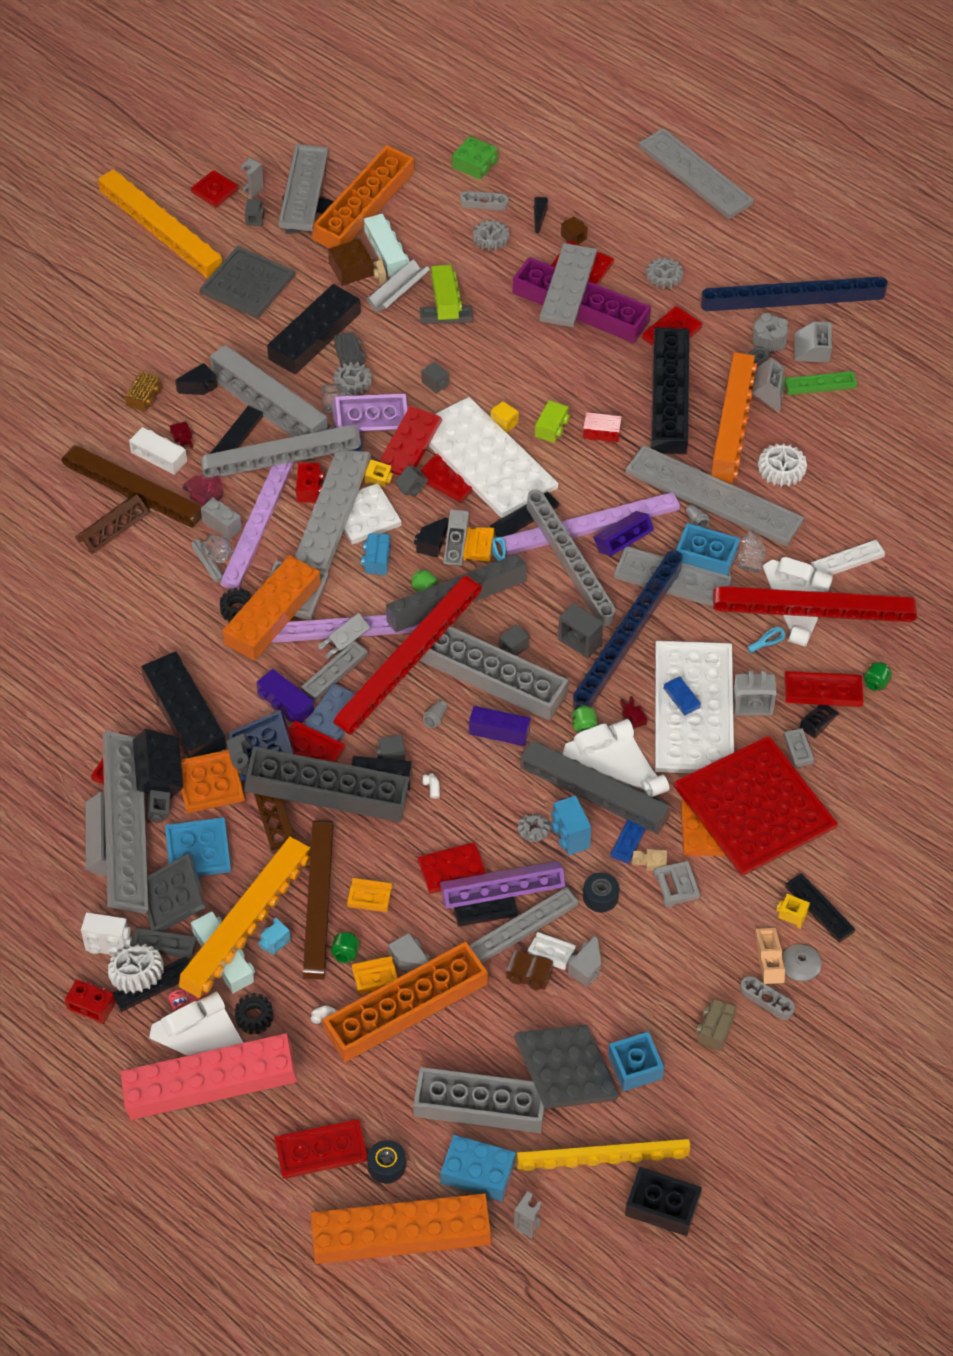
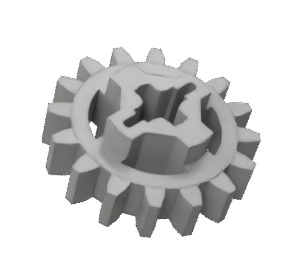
M494 219L491 222L485 220V223L479 222V226L475 225V230H473V242H476V246L481 245L482 250L487 248L490 251L493 248L497 251V247L502 249L503 245H507L509 240V228H506V224L501 225V221L496 223Z
M658 257L657 261L652 260L651 264L648 263L646 268L647 281H650L651 285L656 284V288L662 286V289H665V286H668V288L672 289V285L678 286V282L681 283L682 265H679L678 261L673 262V258L667 260V257H664V260H661Z
M350 362L347 366L344 363L343 368L338 367V372H334L336 389H340L341 393L346 391L348 396L350 393L356 396L357 392L363 394V390L368 391L369 386L372 385V373H370L369 368H365V364L359 366V362L355 365Z

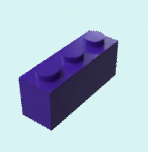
M635 511L593 536L599 553L612 556L649 534L654 528L649 514Z
M271 669L256 682L258 696L262 700H267L276 711L281 710L288 721L302 723L313 713L314 701L276 670Z
M478 706L473 707L469 720L470 735L526 746L530 732L529 717Z

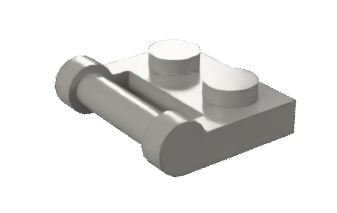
M688 861L658 867L653 871L662 890L665 907H672L678 903L700 898V893ZM666 875H671L676 895H671Z

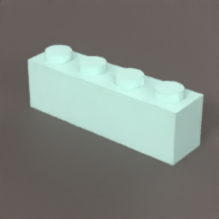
M383 213L364 219V232L377 257L381 256L387 276L394 275L409 262L407 254L403 253L401 243L397 242L395 231L391 230L390 222L388 219H385Z
M212 911L191 922L192 933L201 947H203L222 923L219 916L216 918ZM242 949L237 950L234 960L231 964L227 963L221 976L232 994L254 982L253 974L255 970L250 962L246 963L244 960L245 956Z

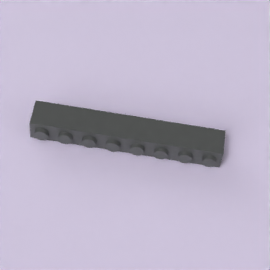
M515 554L386 604L387 623L395 632L421 623L465 575L482 585L480 594L473 602L526 581V563Z
M531 741L520 757L521 769L626 820H631V822L637 823L639 826H643L657 835L669 818L670 806L665 802L657 801L644 792H639L627 784L616 781L611 776H605L594 768H589L575 759L564 756L559 751L547 748L542 743Z

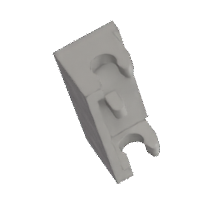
M248 157L247 161L241 166V171L245 170V168L247 170L248 182L243 188V193L249 190L248 197L253 199L264 189L262 164Z
M527 1191L514 1210V1229L533 1239L535 1231L540 1224V1218L536 1219V1215L541 1208V1202L539 1201L534 1208H531L530 1202L533 1194Z

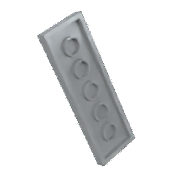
M563 243L539 321L574 328L597 255V249Z
M625 547L615 570L614 578L645 587L664 557ZM682 562L681 572L666 594L713 607V589L719 586L729 587L732 577Z

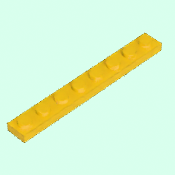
M689 1139L517 1152V1170L532 1171L535 1168L554 1169L558 1166L573 1168L584 1164L596 1166L600 1163L618 1164L622 1161L637 1163L647 1159H652L653 1161H660L664 1158L682 1159L689 1156L690 1141Z

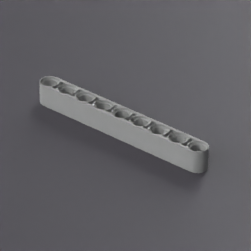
M354 425L207 454L201 458L202 473L205 478L211 479L334 454L339 451L357 449L361 445L359 429Z
M531 490L527 497V510L594 617H598L603 622V626H610L614 621L615 614L613 603L545 495L540 490Z

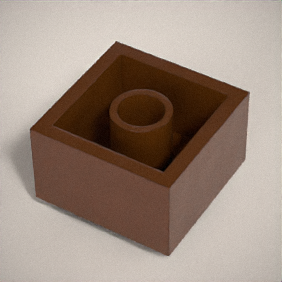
M360 239L328 249L329 265L342 286L374 276L373 260Z

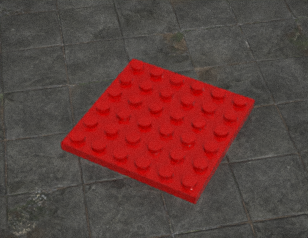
M770 736L764 737L674 781L673 784L674 788L741 876L836 829L838 826L833 816Z

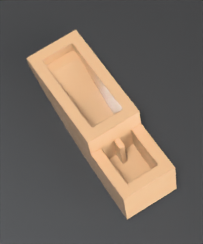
M776 928L755 929L763 983H784L785 968Z

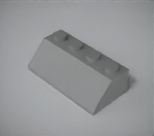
M99 792L86 801V870L100 876H107L104 793Z

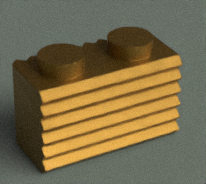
M140 371L125 395L126 406L146 412L148 407L153 405L156 394L161 392L160 378Z

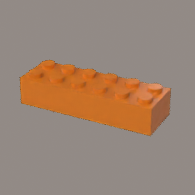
M289 555L222 630L224 644L255 661L321 585L320 571Z

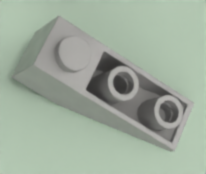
M450 509L443 564L462 566L467 529L469 527V511Z

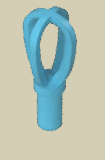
M501 537L492 539V552L497 561L506 558L505 540ZM496 542L501 546L502 556L498 552Z
M780 627L770 629L759 641L747 647L749 653L783 641L785 639V632ZM779 631L781 632V634L778 637L765 642L769 637H771L775 633Z

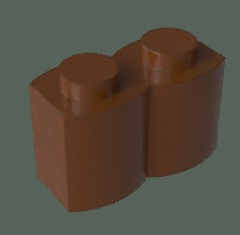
M514 951L506 971V978L513 984H527L534 990H546L553 971V961L544 957L533 956L526 952Z

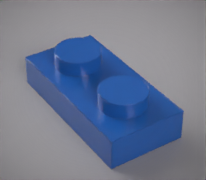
M680 676L664 684L663 689L684 716L701 708L700 701Z

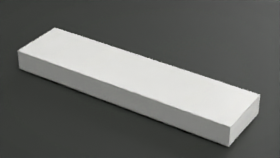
M876 539L813 561L811 566L814 567V571L834 575L885 557V551Z

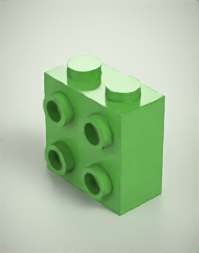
M469 136L452 155V168L481 180L484 175L488 174L490 168L498 162V148Z

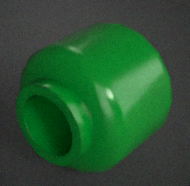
M883 662L872 663L864 674L866 686L873 691L885 689L892 678L889 666Z
M351 932L337 934L331 947V953L335 960L340 963L353 961L357 957L360 941Z

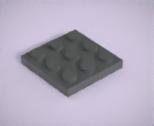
M186 854L147 876V915L151 930L163 932L206 907L192 855Z

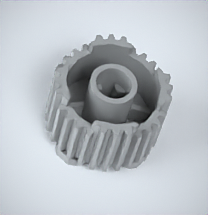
M769 313L762 314L761 318L759 317V320L757 319L754 323L752 334L754 346L764 347L769 353L784 350L788 336L787 320L781 317L778 318V316H771Z

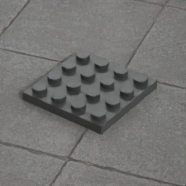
M237 246L202 285L200 294L259 319L293 279L295 271Z
M587 1025L521 1031L515 1034V1041L545 1109L616 1101L619 1097Z

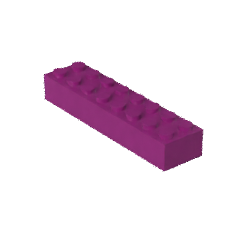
M529 257L513 277L512 293L543 305L555 267ZM588 281L576 320L635 343L650 322L651 306Z

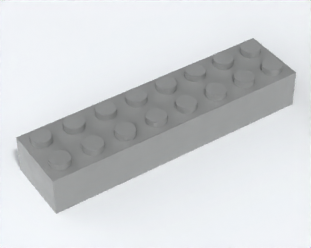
M224 345L210 356L211 370L216 374L217 384L246 405L263 412L264 418L289 436L295 437L328 430L327 417L323 412H319L310 403H306L299 395L292 393L285 385L275 381L272 376H268L259 367L250 363L247 358L237 354L234 349Z
M451 626L419 660L549 721L568 694V679Z

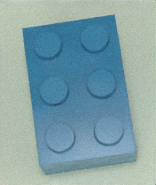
M687 523L676 551L681 553L683 563L729 576L738 554L740 538Z
M453 1135L440 1173L441 1184L474 1194H486L488 1198L503 1202L515 1166L516 1152Z

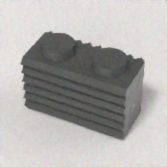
M354 332L335 335L334 346L341 368H343L344 363L348 366L350 362L353 365L359 362V366L363 365L365 354L363 350L360 351V338H356Z

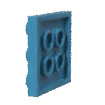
M225 817L165 825L169 864L186 854H190L193 856L198 877L231 872Z

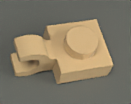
M379 255L378 261H373L374 278L378 279L379 285H382L386 282V271L382 258Z
M647 849L646 854L641 851H633L632 865H646V871H654L658 867L667 866V850Z

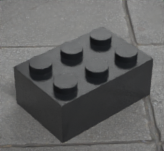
M144 729L133 739L137 791L149 793L151 790L169 792L171 799L183 789L179 737Z
M639 1166L626 1203L625 1216L688 1236L700 1201L702 1187Z

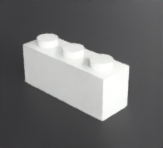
M142 427L129 440L131 453L173 475L187 462L186 449L170 442L167 438L155 434L152 430Z

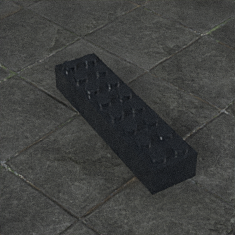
M654 327L651 449L660 453L687 454L689 329Z

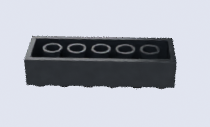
M332 284L267 345L268 359L296 375L334 339L335 335L342 332L361 314L360 299Z
M176 651L141 666L146 685L176 737H179V743L188 758L227 749L223 731Z

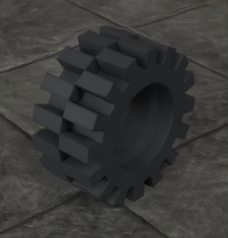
M234 588L233 592L229 589L228 594L224 592L223 597L220 598V611L223 619H227L230 622L242 609H233L230 606L235 603L245 605L252 595H249L247 590L244 592L242 588H240V591Z
M252 993L250 998L248 994L245 995V1000L240 998L235 1009L238 1027L242 1028L245 1033L249 1030V1034H253V1031H256V1034H260V1029L265 1032L266 1026L270 1027L271 1022H273L272 1004L268 1002V998L265 997L263 999L262 994L256 997L255 993ZM250 1009H260L262 1011L261 1017L257 1019H249L246 1013Z

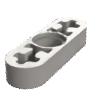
M465 191L460 195V204L465 208L505 210L508 207V197L505 194ZM487 199L488 202H481L480 200Z
M748 976L742 980L740 991L743 996L782 1020H788L793 1016L795 1005L790 999L755 977ZM750 985H753V986H754L753 988H750L749 990L746 989L747 986H750ZM769 994L773 997V1000L765 1002L762 996ZM788 1007V1010L781 1011V1008Z

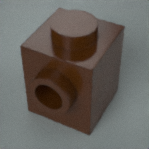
M573 216L561 224V237L567 242L572 241L580 244L587 239V227L582 221Z

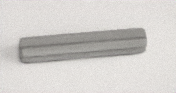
M201 540L193 541L191 543L193 550L214 582L219 583L223 577L222 572Z

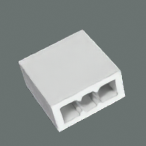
M86 913L81 928L86 951L93 954H109L115 957V952H121L122 948H129L133 941V938L130 937L131 928L128 927L127 919Z

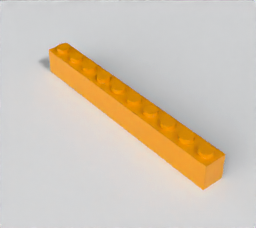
M112 169L98 178L99 191L204 277L208 279L222 264L223 258L220 253L215 252L207 243L200 240L196 234L189 231L185 225L183 226L175 217L169 215L153 199L148 198L132 182L127 181L121 173Z
M292 837L286 840L180 974V988L198 998H201L205 992L208 993L211 990L216 977L220 978L222 976L227 963H232L237 950L243 949L248 936H252L257 930L258 923L266 919L269 909L277 905L279 896L287 892L290 882L298 878L300 869L308 865L310 861L309 846Z

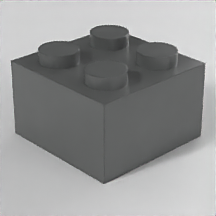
M573 603L559 617L558 640L588 659L602 645L603 622L598 617L588 613L583 607Z

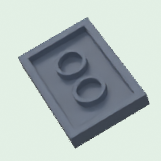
M334 683L304 725L340 742L346 732L333 723L334 718L356 693Z

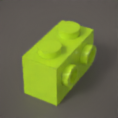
M549 400L535 425V437L555 443L557 438L562 436L564 425L569 423V406Z

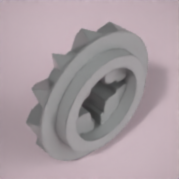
M534 812L531 815L525 814L524 818L519 820L518 832L523 839L530 842H538L547 837L550 825L548 820L543 818L542 814L535 815ZM537 823V828L532 829L530 832V825Z

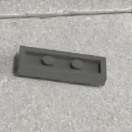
M462 306V311L459 312V319L438 320L436 307H420V323L472 322V306Z
M136 928L131 946L134 947L137 943L140 946L147 944L148 947L153 946L160 954L177 957L186 956L192 959L197 939L194 936Z

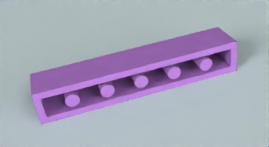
M559 861L440 882L442 901L446 909L562 888L565 887L563 867Z

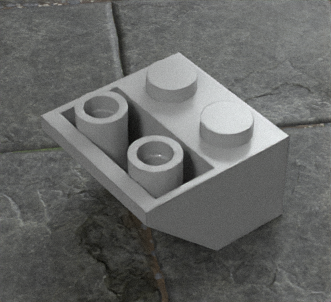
M812 322L794 333V361L830 362L832 351L831 322Z
M770 358L757 367L752 393L779 412L785 389V372L781 364Z

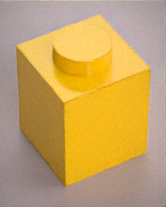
M504 401L492 408L490 412L491 419L506 433L518 424L519 411Z

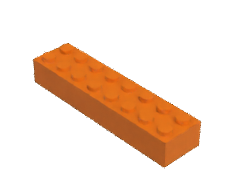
M386 145L316 220L313 225L312 240L328 248L351 242L364 228V219L375 216L413 175L414 158Z
M736 352L733 354L711 476L731 485L733 479H737L739 468L735 467L740 465V454L744 442L740 440H744L745 427L748 421V414L745 413H748L750 410L751 401L748 400H751L753 388H750V386L753 387L755 375L752 373L756 374L757 363H754L755 355Z
M465 941L322 1019L323 1031L344 1063L484 987L488 984V972Z
M486 1194L310 1213L315 1264L491 1245Z

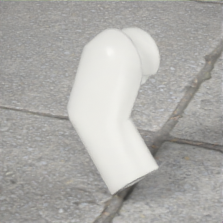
M424 774L423 784H430V798H440L439 780L434 774Z
M327 1005L316 1008L311 1013V1021L319 1024L322 1019L338 1010Z

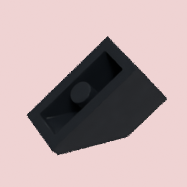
M204 363L175 379L176 391L179 394L205 395L218 387L216 374Z
M443 518L421 528L420 533L416 534L414 539L417 553L438 558L447 535L448 518Z

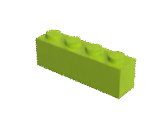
M452 265L431 266V280L438 320L459 319L462 305L458 291V281H456V271L452 270Z

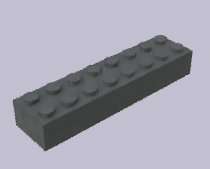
M253 746L244 792L401 822L409 777Z

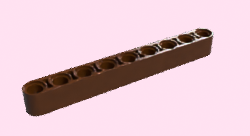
M73 445L61 459L62 463L69 469L122 495L131 497L138 494L145 506L188 527L193 528L202 518V507L79 446Z
M313 820L303 979H325L333 821Z

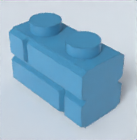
M369 533L368 540H364L363 551L366 552V555H362L361 566H365L366 574H387L391 546L389 534L378 535Z

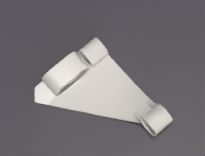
M787 557L781 558L780 562L771 560L762 565L771 589L828 592L833 579V575L814 571V567L810 564ZM783 615L791 632L787 642L806 647L818 617Z
M628 719L614 723L611 726L601 724L584 730L574 737V741L565 744L564 756L575 759L589 768H594L605 776H611L619 782L644 790L651 798L669 791L666 777L663 774L657 776L638 747L633 738L632 724Z
M217 991L199 1001H194L152 1024L149 1039L187 1056L243 1043L225 1011V1005Z

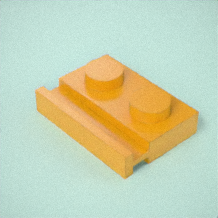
M468 527L463 552L464 561H467V559H472V561H490L493 547L492 539L495 536L494 528L476 527V529H471V527Z
M352 878L347 907L388 912L392 883Z
M392 956L351 964L358 994L375 991L397 979Z

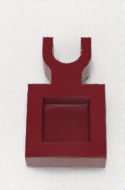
M187 421L169 426L175 443L180 442V446L183 448L186 444L191 449L193 448L191 441L192 433Z
M632 696L629 697V704L620 699V705L624 709L622 711L623 719H628L633 729L647 725V718L641 706H634Z

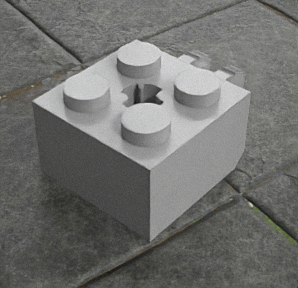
M748 671V674H736L733 691L734 716L773 715L776 700L775 674H766L765 671H761L760 674H754L753 671Z

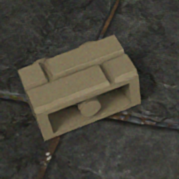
M715 999L712 1001L711 1006L706 1005L703 1013L705 1021L704 1023H699L696 1034L699 1035V1044L722 1051L737 1008Z

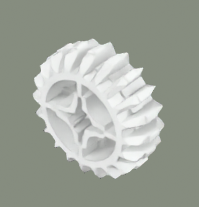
M783 442L782 445L776 443L774 447L769 445L768 449L764 448L763 453L759 456V474H762V479H766L767 483L773 482L774 486L776 484H780L781 487L783 485L788 487L790 484L795 485L797 481H801L806 473V456H803V452L798 451L797 447L792 448L791 444L785 446Z
M137 943L134 947L129 945L127 949L122 948L121 952H115V957L110 958L111 962L108 964V976L112 985L119 991L123 990L125 993L131 991L134 994L138 990L142 992L145 988L150 989L152 984L157 985V980H160L162 973H164V962L160 953L153 946L148 947L147 944L140 946Z

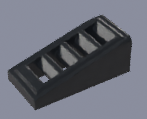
M547 197L534 198V225L536 233L540 232L547 212Z
M819 705L801 720L800 729L803 728L804 732L815 739L839 713L828 705Z

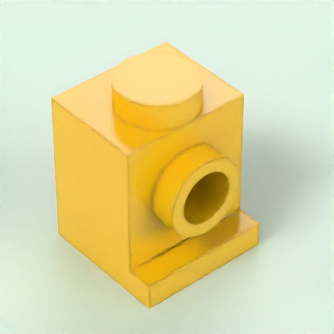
M370 460L365 473V483H378L380 486L386 487V484H390L393 478L391 466Z
M787 894L784 901L780 900L777 906L778 918L795 924L797 928L801 929L808 914L810 902Z

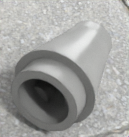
M689 505L686 508V513L693 525L703 528L709 525V516L695 507V505Z
M438 701L423 715L424 724L429 728L439 726L447 709V704L443 701Z

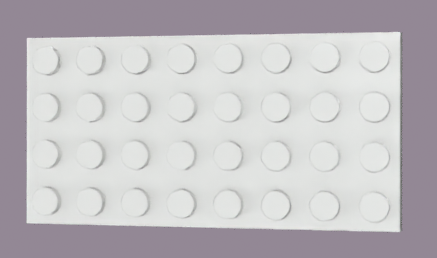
M470 397L435 414L441 416L442 422L433 436L429 447L436 454L438 453L442 460L456 474H459L468 486H472V490L501 518L527 504L528 493L531 490H540L544 494L547 491L550 493L558 489L559 483Z
M656 641L655 772L693 773L734 753L732 643ZM679 676L701 703V708L685 716L663 689L665 683Z

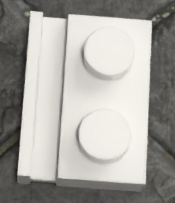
M537 932L527 953L547 958L553 961L554 967L565 970L569 959L575 952L576 945Z

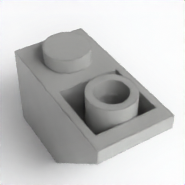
M409 933L388 945V955L392 956L393 962L401 971L410 972L431 960L427 953L424 954L422 952L419 941L416 938L413 939Z
M595 936L590 942L586 941L581 947V951L577 955L574 954L568 961V974L587 988L600 975L601 970L598 938Z

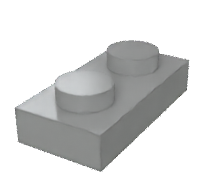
M803 728L784 732L783 737L794 767L813 765L814 758Z

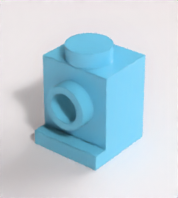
M275 918L273 925L263 930L258 945L263 951H268L271 955H274L291 941L290 930Z

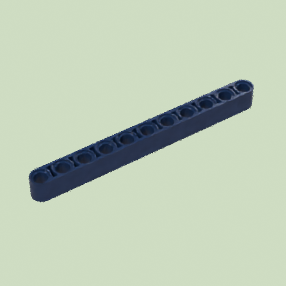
M865 277L707 288L702 292L701 308L705 311H723L881 300L886 295L888 282L883 277Z
M670 551L666 554L573 695L574 710L584 705L592 707L681 572V553Z

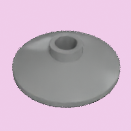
M797 944L788 947L782 953L785 975L790 979L805 982L814 979L819 974L822 962L819 954L813 948Z

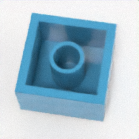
M576 795L553 803V811L551 812L553 821L550 824L553 833H557L559 837L558 842L561 849H565L568 856L589 849L591 825Z
M649 1031L609 1044L608 1057L623 1092L663 1079L664 1066Z

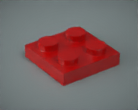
M215 170L191 187V193L215 208L238 191L236 183Z

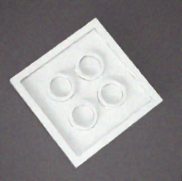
M377 483L358 491L343 531L351 545L368 539L369 533L379 535L400 527L402 524L399 516Z

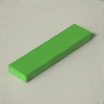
M849 371L785 378V388L787 395L854 389L857 388V382L854 372Z

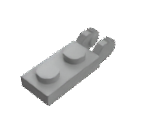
M358 613L329 635V638L323 641L318 648L320 650L324 649L329 643L333 642L336 647L325 655L329 659L363 635L370 627Z

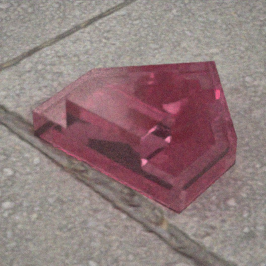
M213 475V478L194 476L183 484V489L190 493V499L201 506H204L213 497L217 500L223 497L220 475Z

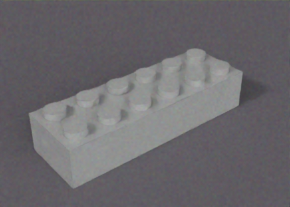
M420 1067L413 1105L414 1117L534 1133H541L545 1109L533 1081Z

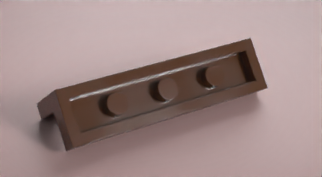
M138 494L133 495L76 535L75 538L79 543L84 542L93 554L150 512ZM136 504L142 510V513L139 515L132 514V508ZM120 515L128 516L127 524L124 526L118 524ZM107 525L114 526L111 536L104 535V528ZM93 535L99 536V544L95 547L88 540Z
M254 794L271 851L280 849L289 837L293 838V832L283 800ZM266 801L274 805L271 811L262 808ZM271 817L279 821L275 828L267 824ZM275 834H279L284 837L285 841L273 843L272 839Z

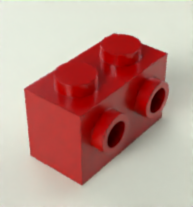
M298 463L296 482L297 502L316 503L323 486L320 484V481L324 480V471L320 470V463Z
M76 979L64 999L68 1010L102 1024L105 1023L116 1004L114 995L110 990L106 988L100 989L88 981H80Z

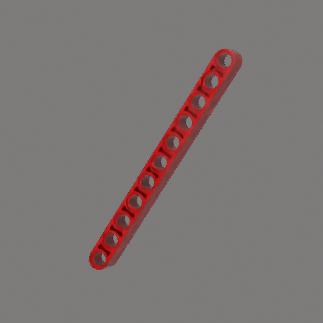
M467 575L463 576L340 710L333 723L347 734H353L478 597L482 590V585Z
M719 586L713 589V608L720 612L912 622L917 619L916 600L912 597Z

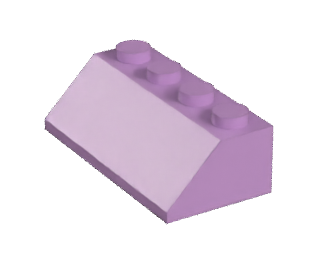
M406 394L335 397L332 401V411L336 428L354 425L358 427L359 432L397 430L407 412Z

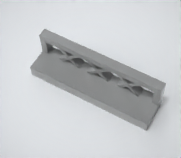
M414 259L410 260L366 298L367 302L375 313L386 309L430 270L429 267L425 266L420 269Z

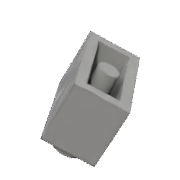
M214 497L201 508L202 522L226 539L231 540L242 530L240 515Z

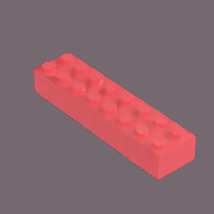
M287 1033L121 1071L125 1110L131 1120L298 1082L292 1044Z

